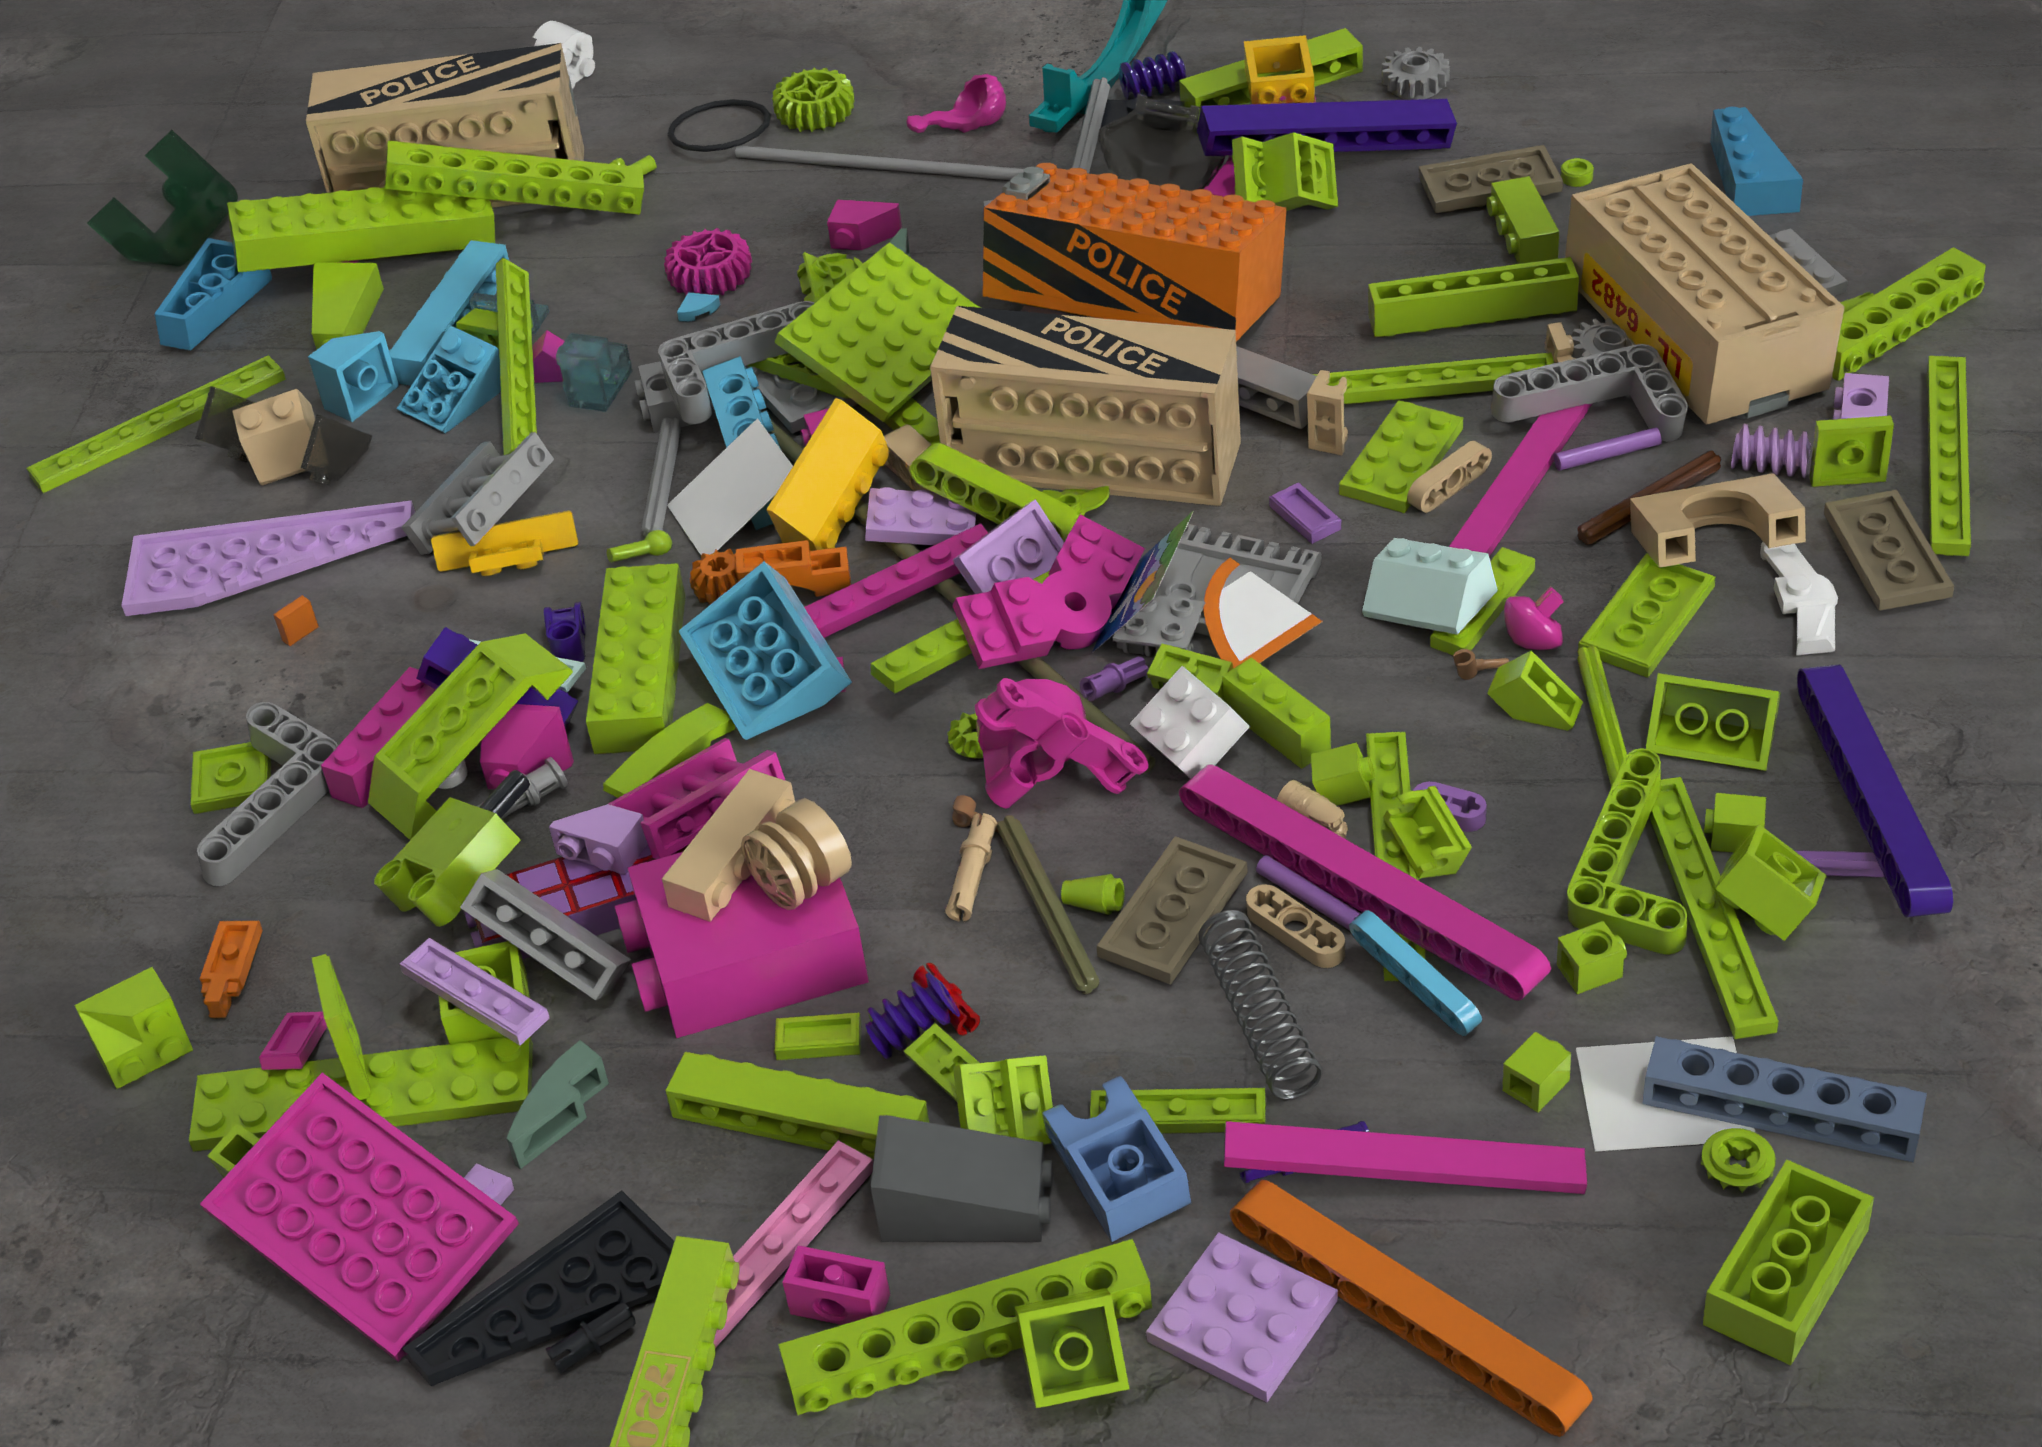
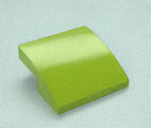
M1046 1055L1005 1059L996 1062L964 1064L953 1067L961 1128L1043 1142V1145L1052 1144L1046 1133L1042 1112L1053 1108Z

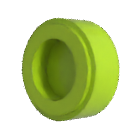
M1570 159L1561 165L1560 176L1563 183L1568 186H1585L1593 180L1594 167L1592 163L1585 159Z

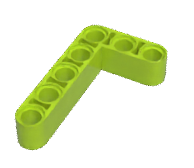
M1640 748L1632 750L1624 758L1568 885L1569 922L1578 929L1604 921L1614 935H1619L1624 943L1660 954L1670 955L1681 951L1686 945L1687 913L1685 908L1674 900L1620 885L1661 787V761L1659 756L1654 751ZM1623 914H1631L1632 916H1628V917H1627V916H1622V915H1623ZM1664 926H1671V927H1673V928L1667 929V928H1662V927H1664Z

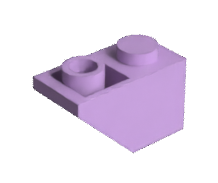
M609 804L553 821L549 826L557 855L568 860L581 861L602 870H611L624 875L628 872L627 867H631L648 844L640 822L644 821L643 814Z

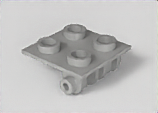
M1155 595L1151 602L1114 634L1113 641L1117 642V648L1123 649L1124 653L1142 655L1145 653L1149 657H1151L1154 647H1156L1157 654L1161 643L1193 651L1194 645L1190 641L1204 609L1205 601Z

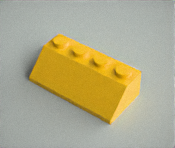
M834 399L766 509L783 543L808 540L810 551L834 548L839 534L845 524L852 519L855 508L862 496L869 491L874 476L888 459L890 450L882 431L841 399Z

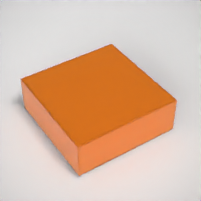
M303 595L273 614L282 641L289 646L319 627L311 602Z

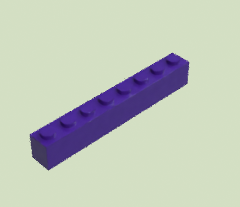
M1447 99L1201 106L1197 134L1205 156L1232 155V140L1239 137L1265 142L1293 132L1332 143L1334 152L1443 149L1451 147L1457 122Z

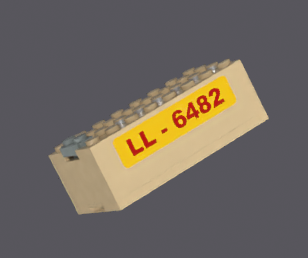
M1692 163L1572 194L1565 258L1571 257L1579 276L1578 291L1605 319H1611L1612 324L1618 325L1624 330L1627 338L1633 345L1646 344L1658 351L1684 396L1687 405L1706 425L1731 417L1748 419L1785 408L1788 405V401L1830 389L1845 307Z

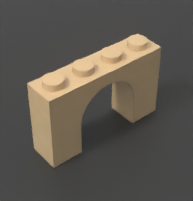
M1774 473L1630 498L1631 532L1659 568L1696 561L1695 529L1706 525L1733 524L1749 528L1761 538L1768 548L1806 542L1805 507Z

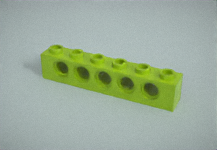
M1953 247L1845 312L1841 324L1832 378L1839 381L1844 378L1845 373L1858 371L1865 364L1877 357H1881L1886 351L1899 343L1905 342L1920 330L1929 327L1933 322L1948 313H1952L1959 306L1978 297L1985 285L1984 274L1986 265Z

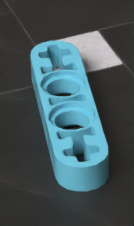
M1365 910L1349 924L1350 931L1357 942L1455 1032L1466 1036L1482 1022V1016L1476 1006L1373 912Z

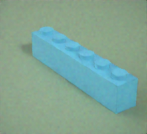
M471 240L463 252L459 254L455 263L445 273L444 278L436 289L431 292L425 304L418 310L414 319L402 332V335L392 349L389 350L398 384H413L450 325L457 328L456 322L474 308H486L497 292L496 263L502 258L509 261L506 245Z

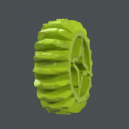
M815 67L807 71L803 69L800 73L792 72L791 77H783L782 82L776 84L772 97L774 113L777 119L780 120L781 125H788L789 129L798 128L800 132L805 129L811 130V132L815 129H822L824 131L825 127H835L836 122L842 123L845 121V117L851 115L855 102L853 86L845 74H839L838 70L828 71L827 68L817 70Z

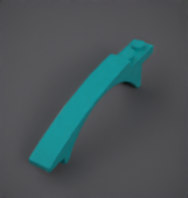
M1123 0L1118 20L1106 47L1091 68L1078 77L1073 69L1065 70L1053 67L1052 64H1046L1042 67L1044 101L1029 115L1030 127L1039 128L1049 133H1057L1077 113L1085 114L1093 81L1095 79L1101 80L1104 77L1108 80L1107 83L1110 85V89L1119 78L1120 64L1122 62L1129 64L1168 0Z

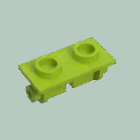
M804 252L802 254L805 263L800 264L797 276L802 293L807 295L804 301L815 303L834 288L831 268L822 258H817Z

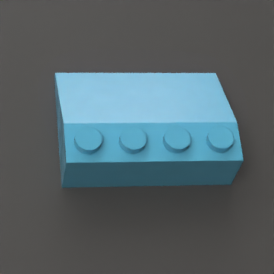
M765 561L679 630L680 635L741 736L746 740L824 706L852 683L787 579Z

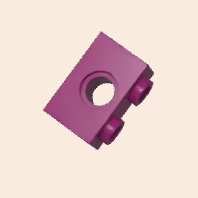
M799 1245L783 1280L790 1314L840 1325L884 1313L890 1297L884 1262Z

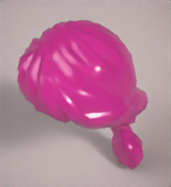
M989 74L974 75L971 80L965 82L964 89L960 92L952 110L933 111L923 116H908L906 124L911 131L917 133L924 132L929 125H938L952 130L958 129L965 133L997 122L1005 111L1006 94L997 77Z

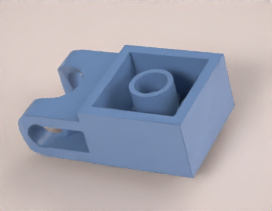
M1121 1076L1102 1084L1106 1091V1109L1097 1117L1089 1119L1074 1117L1064 1105H1057L1042 1112L1046 1133L1111 1242L1191 1204L1187 1173L1147 1110L1141 1107Z

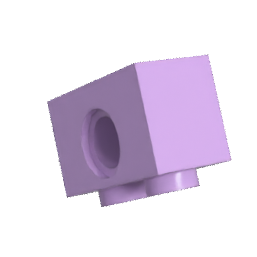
M1845 373L1843 387H1836L1833 419L1887 416L1889 376Z

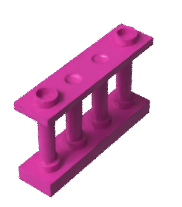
M724 738L608 804L643 814L644 821L640 822L652 857L659 859L670 856L689 845L749 769L785 780L776 752L766 750L744 764L739 763L736 760L730 740Z

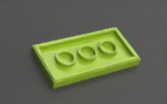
M1646 553L1579 641L1578 650L1582 646L1588 648L1593 645L1599 650L1601 661L1649 678L1715 587L1716 577L1681 564L1659 568L1650 555Z

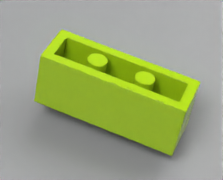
M1530 176L1491 183V197H1487V210L1490 217L1494 216L1496 219L1499 235H1504L1506 239L1508 253L1514 254L1518 264L1558 259L1559 230Z
M1252 657L1222 676L1224 702L1250 726V730L1298 767L1303 769L1311 763V754L1331 749L1330 716Z

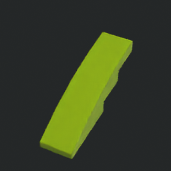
M706 703L680 717L633 753L603 783V791L619 798L710 747L712 740L735 730L736 726L727 711Z

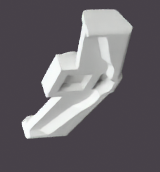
M1762 542L1761 558L1767 560L1779 575L1774 580V592L1782 614L1797 613L1796 656L1834 652L1835 606L1838 603V596L1833 584L1827 578L1815 572L1795 544L1768 548Z

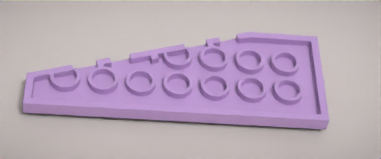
M412 500L134 536L122 600L125 616L199 607L405 537L407 535L401 527L415 513Z

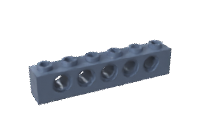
M1656 1036L1645 1076L1643 1104L1914 1162L1927 1093L1911 1090L1906 1087L1872 1082L1859 1077L1829 1073L1811 1067H1801L1768 1058H1758L1730 1052L1725 1049H1715L1686 1043L1677 1039Z

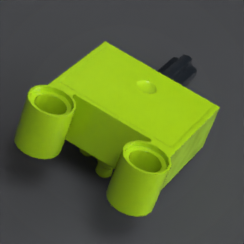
M517 770L511 771L480 807L449 797L395 858L379 870L374 879V884L403 912L417 907L437 927L451 922L461 911V905L481 873L495 870L521 841L501 818L529 788L530 783L527 777Z

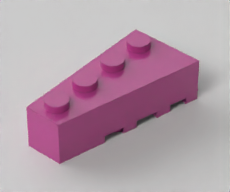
M409 667L321 764L332 798L360 808L369 804L368 799L374 756L436 690L416 679L419 669Z

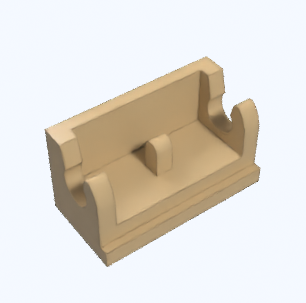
M1320 370L1307 393L1309 449L1343 455L1344 444L1348 439V430L1344 427L1343 396L1347 389V379L1342 377L1338 385L1329 386L1327 384H1329L1330 371Z

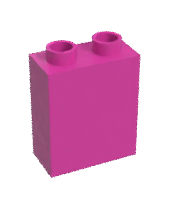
M683 852L627 867L636 900L614 906L627 953L649 947L652 958L631 964L643 1008L647 1012L667 1006L676 1038L869 982L859 927L841 878H838L828 886L821 887L817 885L818 889L814 896L804 899L803 903L795 909L786 910L769 898L758 885L753 875L750 874L733 892L727 906L721 908L712 921L709 922L668 906L662 878Z

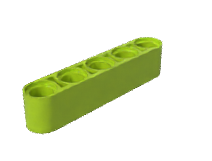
M942 443L931 444L910 465L911 476L920 486L997 524H1001L1027 503L1035 499L1064 542L1078 519L1077 512L1071 506Z

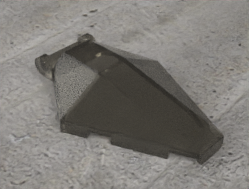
M1141 94L1137 95L1135 109L1132 112L1102 127L1098 133V141L1108 171L1111 174L1117 175L1118 179H1145L1149 181V184L1159 186L1175 184L1180 186V189L1188 191L1203 189L1223 165L1225 156L1204 155L1197 134L1199 106L1190 105V108L1163 103L1149 100L1147 96Z

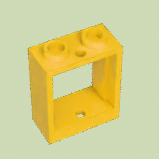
M1306 35L1244 41L1245 73L1251 104L1315 102L1314 73ZM1302 69V73L1267 77H1258L1257 75ZM1285 96L1286 99L1280 100V97Z

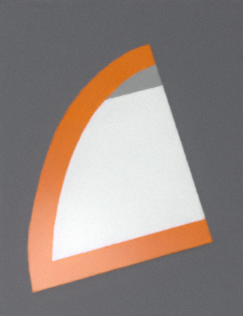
M1231 557L1215 571L1204 597V616L1212 643L1219 657L1222 660L1232 662L1233 668L1251 657L1258 663H1261L1323 622Z

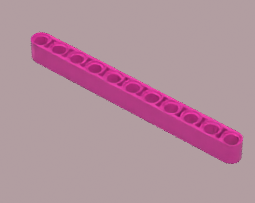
M1207 765L1179 789L1180 800L1194 815L1261 854L1270 856L1359 911L1369 910L1395 932L1400 933L1412 942L1513 1000H1522L1550 973V962L1535 946L1215 765Z

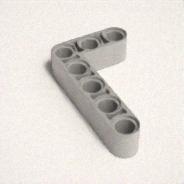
M797 302L663 342L658 348L664 379L683 421L689 424H698L708 420L712 414L703 370L741 356L744 365H749L788 353L774 343L777 334L812 306L814 302Z
M1637 344L1498 377L1493 387L1490 410L1495 419L1502 422H1514L1583 404H1592L1630 395L1648 428L1657 427L1662 441L1668 442L1677 440L1682 435L1688 405L1658 351L1650 345Z
M270 702L256 703L248 709L246 713L248 731L252 746L281 764L282 767L198 844L197 854L203 879L213 886H223L232 882L329 791L321 764L338 747L337 742Z

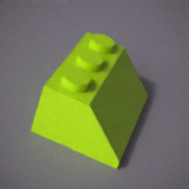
M1658 673L1646 749L1657 754L1767 771L1781 692Z

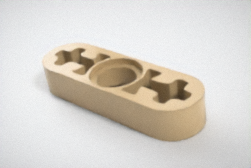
M1476 441L1468 442L1414 481L1408 492V503L1424 513L1432 511L1486 471L1492 458L1491 450Z
M1258 885L1248 892L1246 896L1247 916L1254 924L1318 967H1335L1344 960L1345 937L1339 929L1275 886ZM1291 921H1301L1307 925L1300 931H1291L1284 927Z

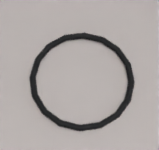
M729 99L713 101L696 106L680 114L670 124L667 136L673 145L687 151L710 152L726 150L743 145L760 136L769 126L771 114L764 105L751 100ZM731 105L749 106L760 110L765 116L763 124L756 131L741 139L724 144L690 145L677 140L674 135L675 128L684 119L715 107Z

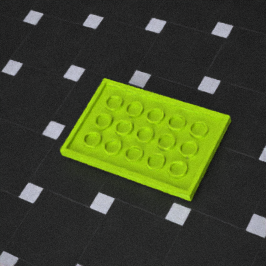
M889 242L777 334L774 343L882 422H885L932 380L930 366L956 307H981L974 304L955 288L945 283Z

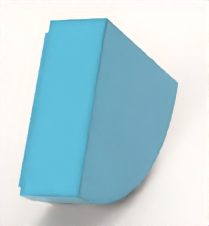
M688 292L677 311L678 320L695 321V316L708 311L709 314H712L720 306L719 295Z

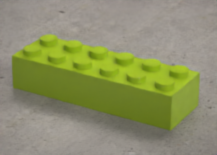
M679 563L606 568L586 716V725L594 754L635 752L653 736L672 724L681 645L679 630L683 625L686 597Z

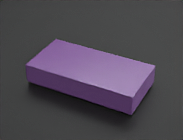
M1299 482L1269 497V506L1311 544L1341 530V519Z

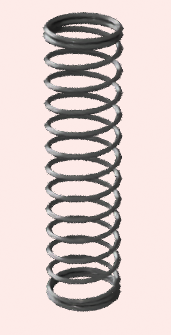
M1226 910L1213 915L1201 926L1198 933L1199 941L1203 946L1204 952L1209 957V963L1214 968L1215 975L1220 980V986L1225 991L1227 1000L1231 1003V1009L1237 1016V1022L1242 1027L1249 1047L1254 1052V1058L1260 1064V1071L1266 1077L1268 1088L1274 1096L1281 1099H1293L1303 1096L1319 1083L1322 1077V1067L1315 1059V1053L1309 1049V1041L1306 1037H1303V1029L1297 1024L1296 1015L1291 1012V1004L1285 1000V992L1279 988V980L1273 976L1274 969L1268 964V957L1262 953V945L1256 941V934L1251 930V923L1245 913L1237 910ZM1228 917V918H1226V919H1223V920L1219 921V922L1216 923L1214 926H1212V928L1207 932V934L1205 935V938H1204V934H1205V932H1206V929H1207L1211 924H1213L1214 922L1218 921L1219 919ZM1235 919L1245 922V928H1235L1227 931L1218 937L1213 945L1207 944L1211 932L1222 923ZM1236 931H1243L1235 940L1216 946L1225 936ZM1248 933L1253 936L1252 939L1244 940ZM1241 943H1251L1250 947L1236 956L1221 958L1229 949ZM1254 944L1258 947V951L1250 950L1253 948ZM1213 952H1221L1218 957L1212 955ZM1257 954L1256 958L1249 964L1236 969H1227L1237 959L1246 955ZM1260 956L1264 959V963H1255ZM1219 961H1229L1224 968L1218 966ZM1254 966H1263L1254 976L1244 980L1233 981L1244 970ZM1266 967L1270 971V975H1260ZM1225 972H1235L1230 980L1223 978ZM1259 978H1268L1261 987L1249 992L1238 993L1251 981ZM1271 979H1273L1275 986L1266 987ZM1231 984H1241L1235 992L1229 990ZM1265 990H1274L1270 996L1258 1003L1245 1004L1248 999L1257 993ZM1277 991L1281 994V999H1271ZM1237 995H1248L1241 1004L1235 1002ZM1271 1002H1280L1272 1011L1259 1016H1251L1254 1011L1263 1005ZM1283 1003L1287 1006V1011H1277ZM1242 1007H1254L1247 1016L1241 1014ZM1286 1014L1279 1022L1269 1027L1257 1028L1260 1023L1272 1016ZM1289 1015L1293 1018V1023H1283ZM1248 1019H1260L1253 1028L1246 1026ZM1292 1026L1285 1034L1275 1039L1263 1041L1265 1036L1281 1027ZM1295 1027L1299 1030V1035L1287 1036ZM1254 1031H1266L1259 1040L1252 1038ZM1298 1038L1291 1046L1281 1051L1268 1053L1280 1042ZM1300 1040L1304 1041L1305 1048H1294ZM1274 1042L1265 1052L1258 1050L1260 1043L1268 1044ZM1295 1051H1303L1298 1057L1275 1065L1284 1056ZM1306 1052H1308L1311 1055V1057L1303 1056L1306 1054ZM1279 1055L1271 1065L1264 1062L1266 1056ZM1309 1063L1305 1069L1292 1076L1277 1077L1282 1071L1291 1066ZM1312 1065H1315L1317 1068L1314 1079L1299 1088L1282 1090L1274 1086L1275 1080L1285 1081L1294 1079L1304 1074ZM1276 1068L1270 1075L1271 1069Z

